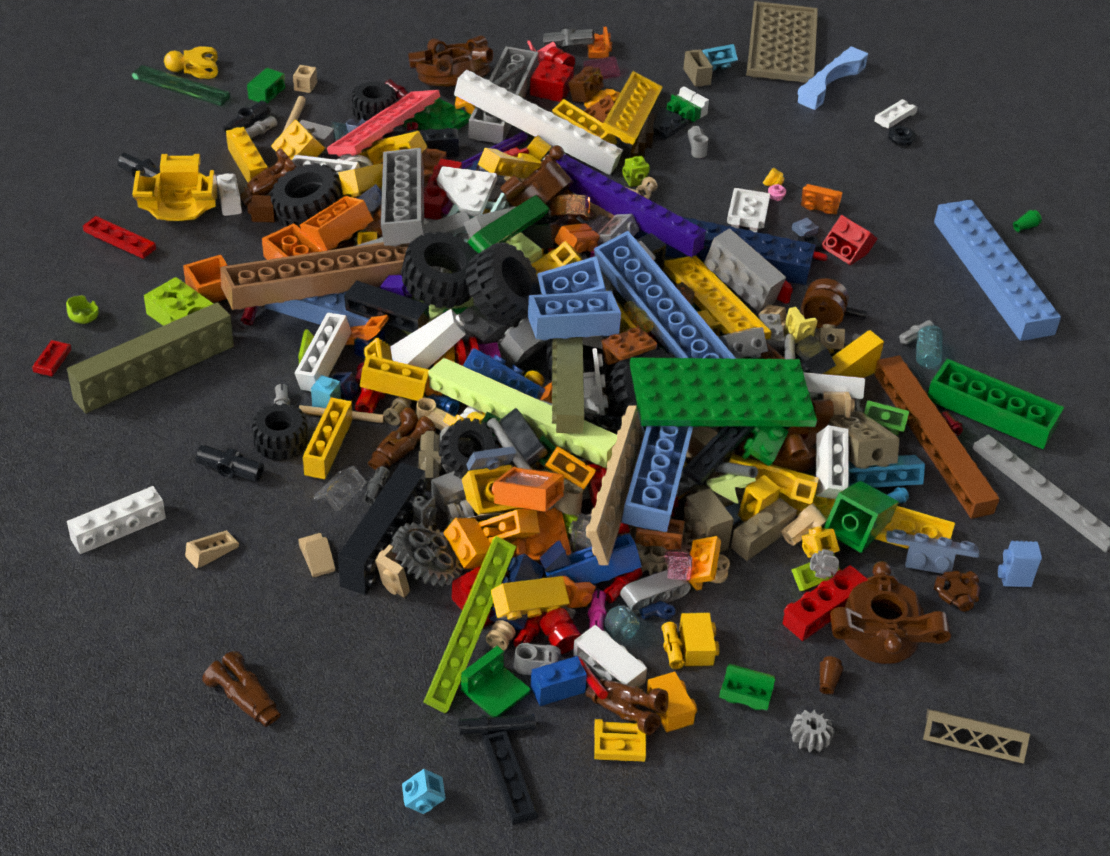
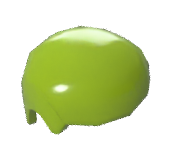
M83 295L73 296L66 302L68 317L76 323L87 324L98 317L99 307L95 301L89 303Z

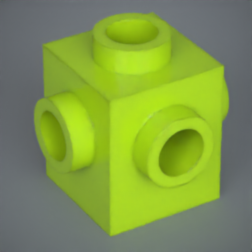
M642 156L625 159V166L622 172L630 187L642 185L643 179L647 178L648 173H650V166Z

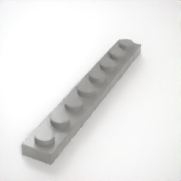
M989 434L974 443L973 450L1105 553L1110 550L1109 526Z

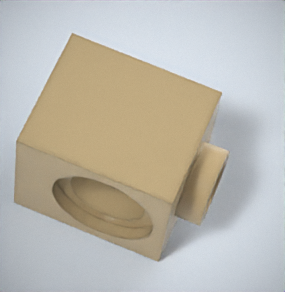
M299 65L293 75L295 91L312 92L317 83L316 67Z

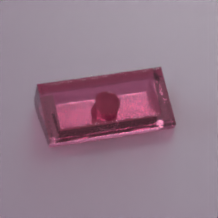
M614 56L584 61L583 68L587 66L600 68L603 79L620 76V70Z

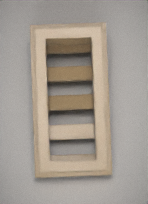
M226 530L187 542L185 556L195 568H200L239 547V543Z

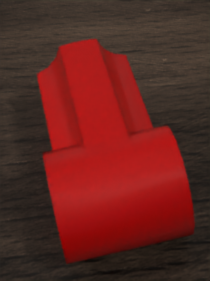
M362 387L361 394L355 405L356 411L373 413L379 400H383L386 393Z

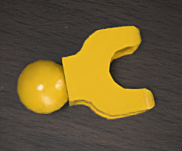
M199 46L192 50H184V55L174 50L168 52L164 58V64L171 72H180L184 69V73L192 74L199 79H212L218 74L216 64L218 54L212 47ZM207 54H212V55H213V56L210 57V58H209V57H205V55H207ZM205 68H211L213 71L207 72Z

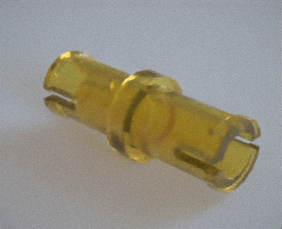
M634 301L627 302L624 305V311L630 316L631 321L644 332L651 331L653 322L647 317L646 312L639 308Z

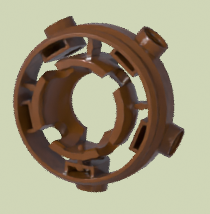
M482 35L469 39L467 43L448 45L441 40L433 38L428 42L427 50L408 53L410 68H415L419 74L418 79L422 83L444 87L456 86L458 77L466 70L482 78L485 77L491 70L489 63L493 60V50L488 47V42Z

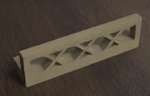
M927 709V722L923 740L1024 764L1030 737L1028 732ZM932 721L942 723L948 733L940 738L930 736ZM948 725L955 726L956 728L950 730ZM961 728L968 729L973 739L965 744L959 743L953 733ZM973 731L980 732L981 734L975 736ZM986 734L993 735L998 745L990 750L984 749L978 739ZM951 736L954 741L947 740L945 738ZM998 737L1005 738L1006 740L1000 742ZM1012 740L1022 742L1019 757L1009 755L1003 745ZM976 742L979 747L972 746L970 744ZM1001 747L1004 753L997 752L995 750Z

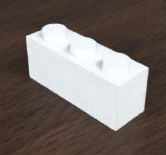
M828 425L816 434V477L819 478L816 496L836 499L839 492L848 488V429Z
M594 625L574 640L573 655L581 657L588 668L601 679L629 686H638V688L645 683L647 667H645L641 660L633 657L624 646L615 642L606 631H602Z

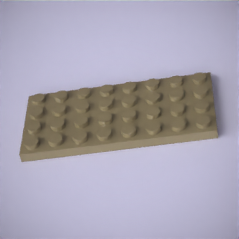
M754 1L746 76L807 83L809 79H812L815 68L818 8Z

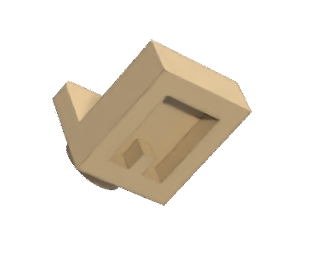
M823 391V400L830 399L833 402L834 415H844L845 418H850V412H854L855 403L854 399H851L849 392Z

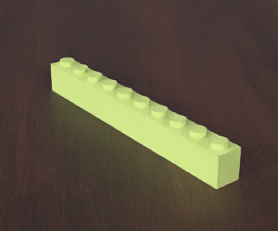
M445 358L428 371L429 388L484 413L488 411L499 418H503L514 408H517L538 438H541L543 435L552 444L607 468L608 460H611L612 447L617 441L616 434L585 420L583 434L556 433V424H552V406Z

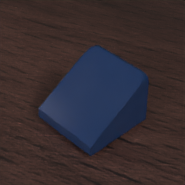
M560 540L554 543L540 557L546 572L568 565L566 552Z

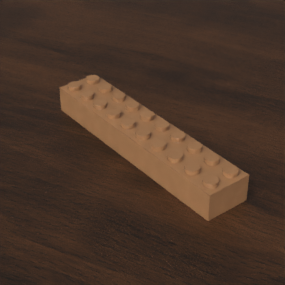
M384 242L223 266L221 267V288L232 310L253 306H264L265 304L283 303L296 299L302 300L308 297H321L333 293H343L348 291L356 280L375 287H381L388 275H401L406 250L410 243L398 246H384Z

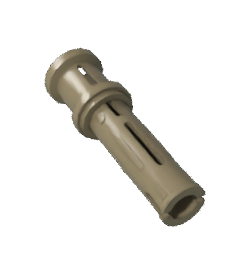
M404 397L394 399L392 406L383 413L385 420L391 425H398L400 423V412L406 407L410 408V405L415 400Z

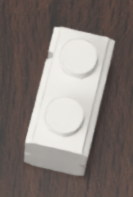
M226 173L218 175L216 177L223 215L242 213L235 174Z

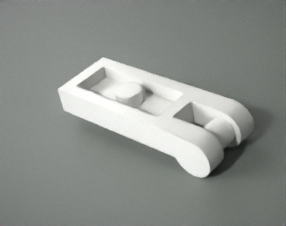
M902 99L877 114L875 122L889 129L906 117L914 116L918 107L913 104L909 105L907 101Z

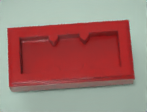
M51 340L32 366L33 372L53 377L72 350L71 344Z

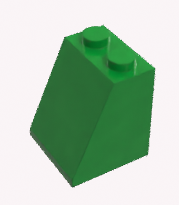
M859 481L838 493L824 529H834L837 540L862 553L891 521L899 501Z

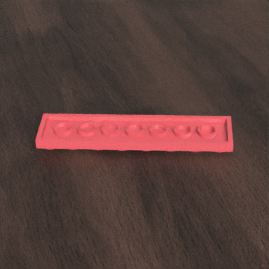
M439 90L412 91L328 146V154H337V156L345 154L355 156L360 154L362 149L372 146L374 141L380 140L384 134L394 131L393 128L403 125L404 121L413 118L415 113L421 112L425 109L424 107L434 104L435 100L440 97Z

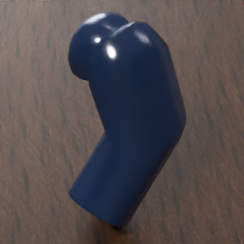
M658 601L640 608L639 612L642 619L657 616L668 620L674 617L676 609L673 605Z

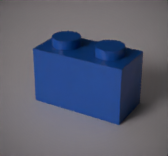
M578 656L532 669L531 689L539 706L585 693L587 674Z

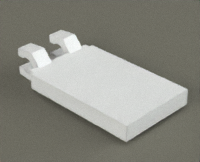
M734 188L727 217L728 224L738 229L739 226L749 227L753 232L764 228L770 193Z

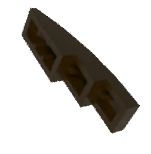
M654 113L648 115L632 145L631 158L636 156L644 158L645 148H652Z

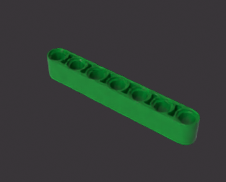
M535 195L477 231L467 243L477 253L493 244L505 243L539 221L550 208Z

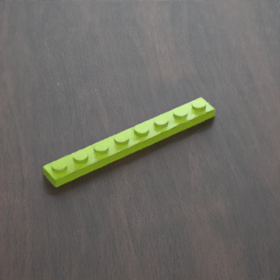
M498 536L492 539L423 702L443 713L448 712L461 681V672L468 665L492 607L493 598L491 590L501 585L517 547Z

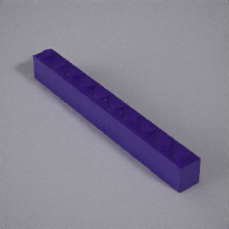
M565 154L562 159L556 160L574 181L568 189L613 215L633 214L639 229L648 234H654L664 243L690 257L695 256L704 248L706 230Z

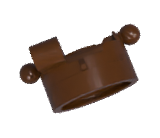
M553 146L550 149L549 155H545V159L541 162V167L529 175L522 183L513 175L500 187L511 207H517L535 195L548 206L554 199L557 200L560 197L559 193L565 187L569 188L573 184V179L556 161L564 156V149L561 146Z
M884 561L877 562L873 566L874 576L869 577L867 581L860 583L852 589L845 607L835 608L830 613L833 636L844 640L847 646L860 657L875 663H898L911 657L917 650L920 642L942 644L951 638L947 614L941 611L924 614L916 593L907 586L898 583L899 581L896 577L890 576L891 567ZM871 607L887 608L898 613L901 617L892 620L883 619L877 616Z

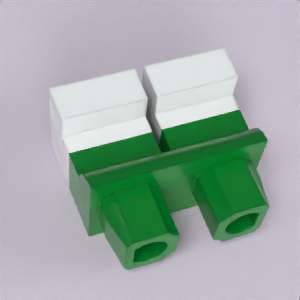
M682 87L678 95H671V101L667 103V109L694 122L707 115L709 99L696 94V92L686 87Z

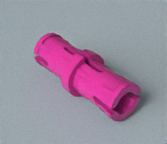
M597 591L593 592L591 607L588 610V617L590 618L589 629L596 625L604 631V619L607 616V611L605 609L606 594L603 591H600L599 598H597Z

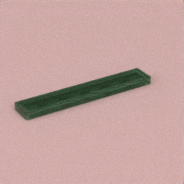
M141 65L132 73L133 79L218 106H222L230 99V93L144 65Z

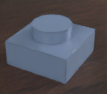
M808 218L792 224V230L799 236L815 235L818 233L819 227Z

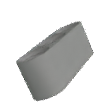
M674 567L627 584L621 590L620 595L631 612L638 614L640 613V608L655 602L662 601L668 603L682 598L690 591L691 586L680 570Z

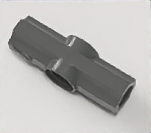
M563 29L561 32L544 33L543 36L544 47L554 42L557 48L562 47L564 49H572L580 45H591L595 41L593 29Z

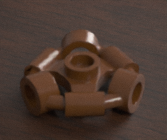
M959 571L944 572L942 576L937 575L933 590L937 591L939 597L947 604L958 606L960 611L965 612L973 608L974 602L979 601L981 587L978 586L979 579L974 572L960 573ZM945 581L950 583L949 590L943 589Z

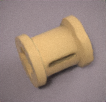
M647 177L643 179L642 185H639L636 190L639 191V195L649 199L651 193L657 189L658 184L652 177Z

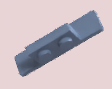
M898 529L887 531L886 533L887 542L909 546L905 567L944 574V572L952 571L956 554L979 557L978 546L969 541L958 543L952 542L951 539L945 537L934 539L922 533L910 535Z

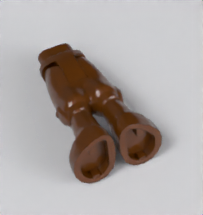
M281 147L276 151L277 163L254 176L248 182L247 188H243L245 191L240 194V198L245 205L251 202L253 195H267L272 191L274 184L278 183V179L281 176H285V173L291 172L297 167Z
M408 407L404 408L399 415L400 427L383 439L376 451L372 453V459L368 462V465L375 470L378 467L380 469L381 466L390 468L416 447L421 435L425 434L426 431L435 432L434 422L426 416H422L418 420L414 410Z
M239 651L225 654L222 658V664L218 660L214 661L202 677V681L206 686L213 688L220 684L229 699L243 712L252 717L256 722H261L265 727H268L280 718L281 714L276 709V703L271 700L266 690L258 681V677L251 671L246 670L244 667L245 659ZM228 673L234 674L239 682L233 680Z
M601 679L598 681L608 692L607 698L602 700L590 685L588 686L586 696L591 698L595 704H600L605 709L619 715L622 720L636 721L638 729L646 735L654 733L661 725L662 720L660 716L653 712L639 710L636 708V705L645 706L660 714H665L668 708V693L661 688H655L650 694H646L638 686H629Z

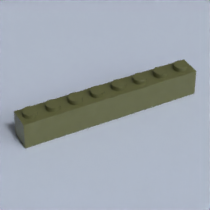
M583 337L552 339V424H556V433L583 434Z

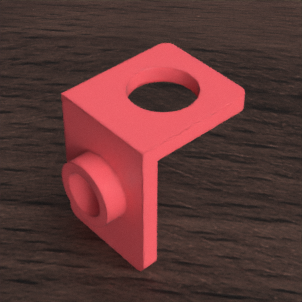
M530 40L527 41L531 51H536ZM554 42L536 51L538 52L539 63L544 60L547 50L552 46H556Z

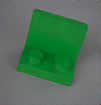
M499 646L494 647L461 672V691L491 717H500L530 693V688L504 667V651Z

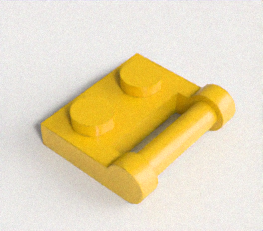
M595 719L594 759L645 762L646 734L638 729L637 723L603 722V719ZM620 733H637V734H620Z

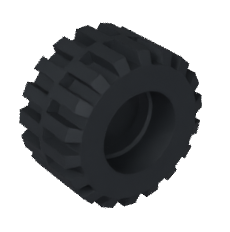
M383 82L361 83L352 90V112L358 120L368 121L396 102L394 88Z
M282 403V405L273 404V406H265L264 410L260 409L257 415H254L252 421L253 443L258 453L261 452V455L264 457L269 456V459L278 458V460H283V458L290 459L293 455L297 456L300 454V451H304L305 445L308 444L307 419L302 410L299 408L295 409L294 405L288 406L285 403Z
M465 418L463 421L460 419L454 425L452 424L444 433L442 440L439 442L441 449L438 453L439 456H443L441 460L442 465H448L446 468L448 472L453 470L454 476L458 477L461 474L463 478L469 471L466 464L470 458L463 456L458 449V439L460 438L473 440L477 444L479 451L499 448V445L495 444L498 438L492 435L494 432L492 428H486L487 423L483 422L480 424L479 419L476 418L473 421H470V418Z

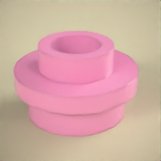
M779 184L770 186L768 188L770 199L774 201L782 200L786 195V189Z

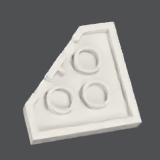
M443 166L437 177V184L441 189H444L447 197L453 204L455 203L458 206L460 212L465 211L469 216L482 215L497 181L496 173Z

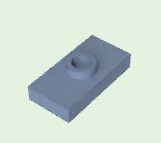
M511 446L473 452L466 465L469 471L484 468L489 470L496 469L499 466L509 465L516 455V451Z

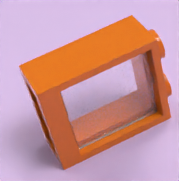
M512 467L493 483L492 494L494 495V504L546 512L564 496V474Z

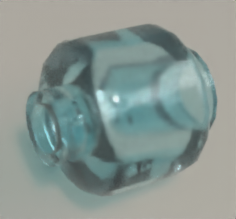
M626 606L612 608L605 617L606 629L618 641H627L633 638L639 630V619Z

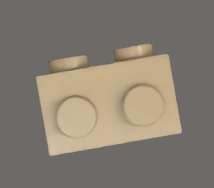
M389 544L385 550L378 554L375 560L382 584L394 595L399 594L405 598L410 592L404 567H401L398 560L395 559L397 555L392 552L394 547Z

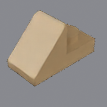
M321 533L298 539L300 549L313 578L335 571L330 546L326 537H322Z

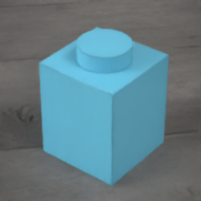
M321 375L311 387L312 407L326 408L331 397L341 399L340 381Z

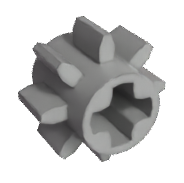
M823 549L812 555L810 569L816 572L815 577L826 579V577L830 578L831 575L836 574L839 560L833 556V551Z

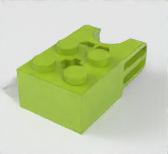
M177 277L144 295L146 313L163 326L213 304Z

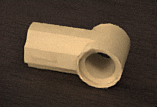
M421 398L418 400L416 409L418 420L422 416H426L441 431L445 427L450 426L443 421L449 413L436 407L433 399Z
M811 504L798 515V518L782 529L781 533L788 544L795 546L802 540V535L809 533L808 530L810 528L825 525L827 519L814 504Z

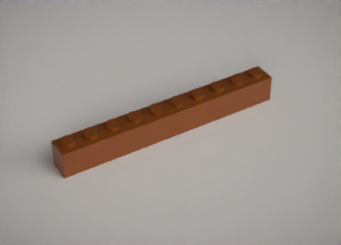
M900 355L877 360L875 377L895 407L909 411L907 425L969 517L973 519L994 514L999 502L998 494L989 485L987 478L980 472L976 462L971 459L955 432L948 426L946 419L937 410L936 405L932 403L927 392L923 390L917 378L910 371L907 363L903 361Z

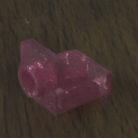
M665 551V561L668 564L667 578L690 580L693 557L685 552Z

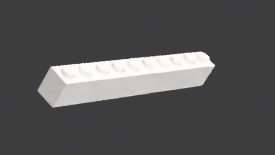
M466 70L458 77L454 92L455 96L535 137L539 135L552 146H561L564 152L608 175L617 167L623 150L616 145L602 140L583 128L563 120L473 72Z

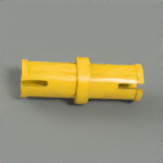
M666 622L661 627L665 640L663 647L668 654L669 666L672 669H680L685 665L681 650L683 644L678 637L677 625L674 622Z

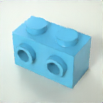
M734 44L702 50L713 66V71L717 67H721V69L729 68L732 63L738 60Z

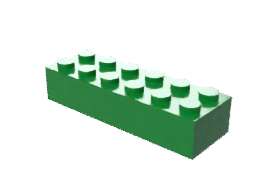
M950 359L944 362L932 379L928 391V397L933 403L1043 450L1056 430L1064 410L1063 406Z

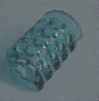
M928 325L922 327L917 334L916 361L923 368L934 369L942 362L943 332L939 327Z

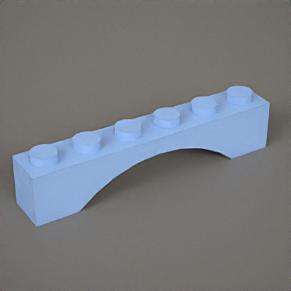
M852 46L843 51L839 57L835 58L833 62L826 65L822 71L818 72L799 88L798 103L816 110L824 103L826 86L838 78L859 74L866 68L868 53Z

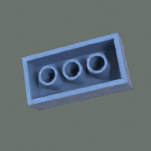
M612 291L529 295L528 319L536 340L568 339L570 337L587 338L590 336L619 334L621 311Z

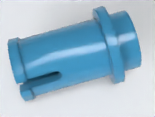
M897 487L888 494V496L899 501L901 504L906 503L907 499H909V494L903 487Z

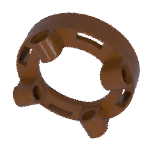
M811 398L817 419L816 426L809 427V434L805 440H803L800 434H792L785 438L772 465L802 473L816 464V448L813 449L816 443V434L829 425V420L834 415V405L830 399L813 400ZM750 433L734 450V454L742 456L745 452V449H743L745 442L749 437L752 438L754 434ZM751 454L748 456L750 459L760 461Z

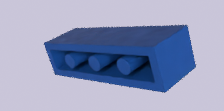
M628 533L616 538L608 565H599L596 556L593 555L591 546L566 555L568 560L567 566L546 572L544 569V574L546 578L567 576L574 583L590 582L596 584L608 581L624 573L633 572L642 566L636 544Z

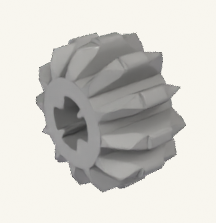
M814 709L812 713L804 710L801 715H796L790 731L793 735V742L799 743V749L806 747L809 753L813 749L820 753L823 747L828 748L834 735V728H832V720L825 719V713L818 715Z

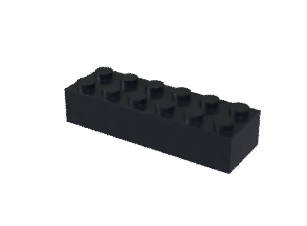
M404 463L399 464L338 555L340 587L366 595L370 587L373 588L379 575L375 561L378 554L385 550L389 544L391 545L393 536L401 526L404 527L406 523L412 524L413 515L415 514L413 513L412 502L415 497L422 496L428 500L426 496L428 482L425 480V470Z

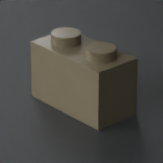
M702 50L685 51L683 69L694 86L711 85L713 66Z

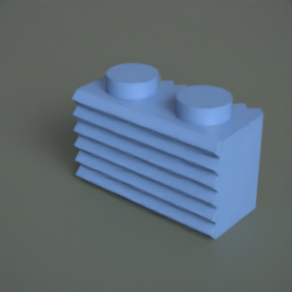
M1013 540L1010 542L1009 548L1003 552V565L998 566V577L1002 578L1003 586L1032 587L1039 563L1042 560L1038 542H1023L1022 540L1020 542H1014Z

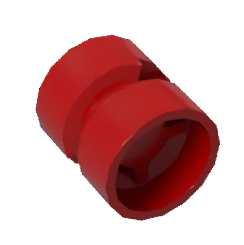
M552 46L545 53L543 61L565 64L570 67L575 66V57L567 52L564 53L563 50L556 46Z
M554 609L540 620L539 625L544 634L549 637V643L558 647L561 650V654L574 649V640L581 636V634L573 624L566 609Z

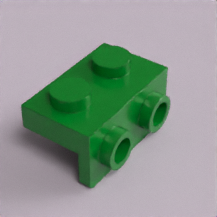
M755 426L751 432L754 435L752 438L749 437L743 446L745 452L742 458L746 460L751 454L770 466L774 462L789 431L783 427Z
M728 664L719 698H723L729 703L745 704L755 710H767L776 677Z

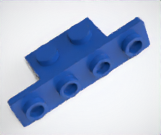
M475 348L472 349L463 364L464 367L538 400L545 392L543 387L527 379L523 375L524 371L513 365L510 368L505 365L506 360L495 354L493 358Z

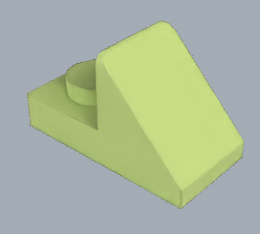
M725 474L706 480V483L711 490L739 504L735 487L745 488L751 482H755L756 479L755 477Z

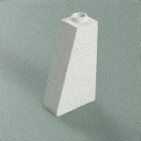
M452 309L448 310L390 347L392 360L428 369L466 335L463 317L460 314L457 315Z

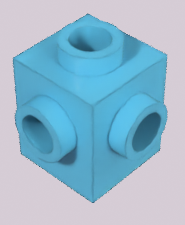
M426 769L421 770L402 784L405 806L422 814L430 811L446 799L443 778Z

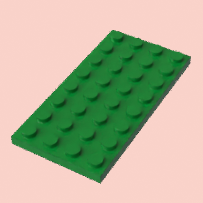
M630 359V369L641 426H816V415L799 359Z

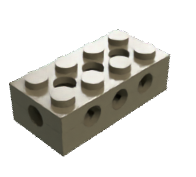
M850 412V418H845L844 415H833L830 418L829 426L848 429V461L857 468L867 469L873 465L887 467L889 464L898 463L899 437L863 412Z

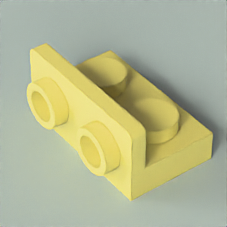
M796 307L789 308L783 331L784 337L787 334H792L795 344L809 335L814 337L817 319H805Z

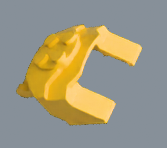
M161 154L160 173L153 177H145L140 174V171H136L132 195L137 200L139 208L149 211L157 219L167 221L197 219L206 210L216 206L218 191L214 170H210V175L207 177L199 172L200 154H194V156H168V154Z

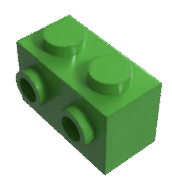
M867 400L864 414L884 428H887L894 435H899V432L904 433L909 411Z

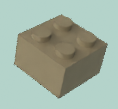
M710 488L687 496L683 521L684 526L687 527L686 532L691 533V539L697 540L717 536L721 540L720 552L728 550L733 525V517Z

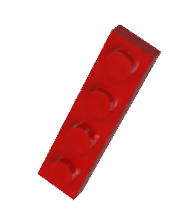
M97 216L83 225L84 232L142 259L156 249L155 242Z

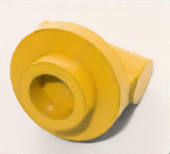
M772 168L763 184L766 186H773L775 184L782 186L785 179L783 173L779 172L776 168Z

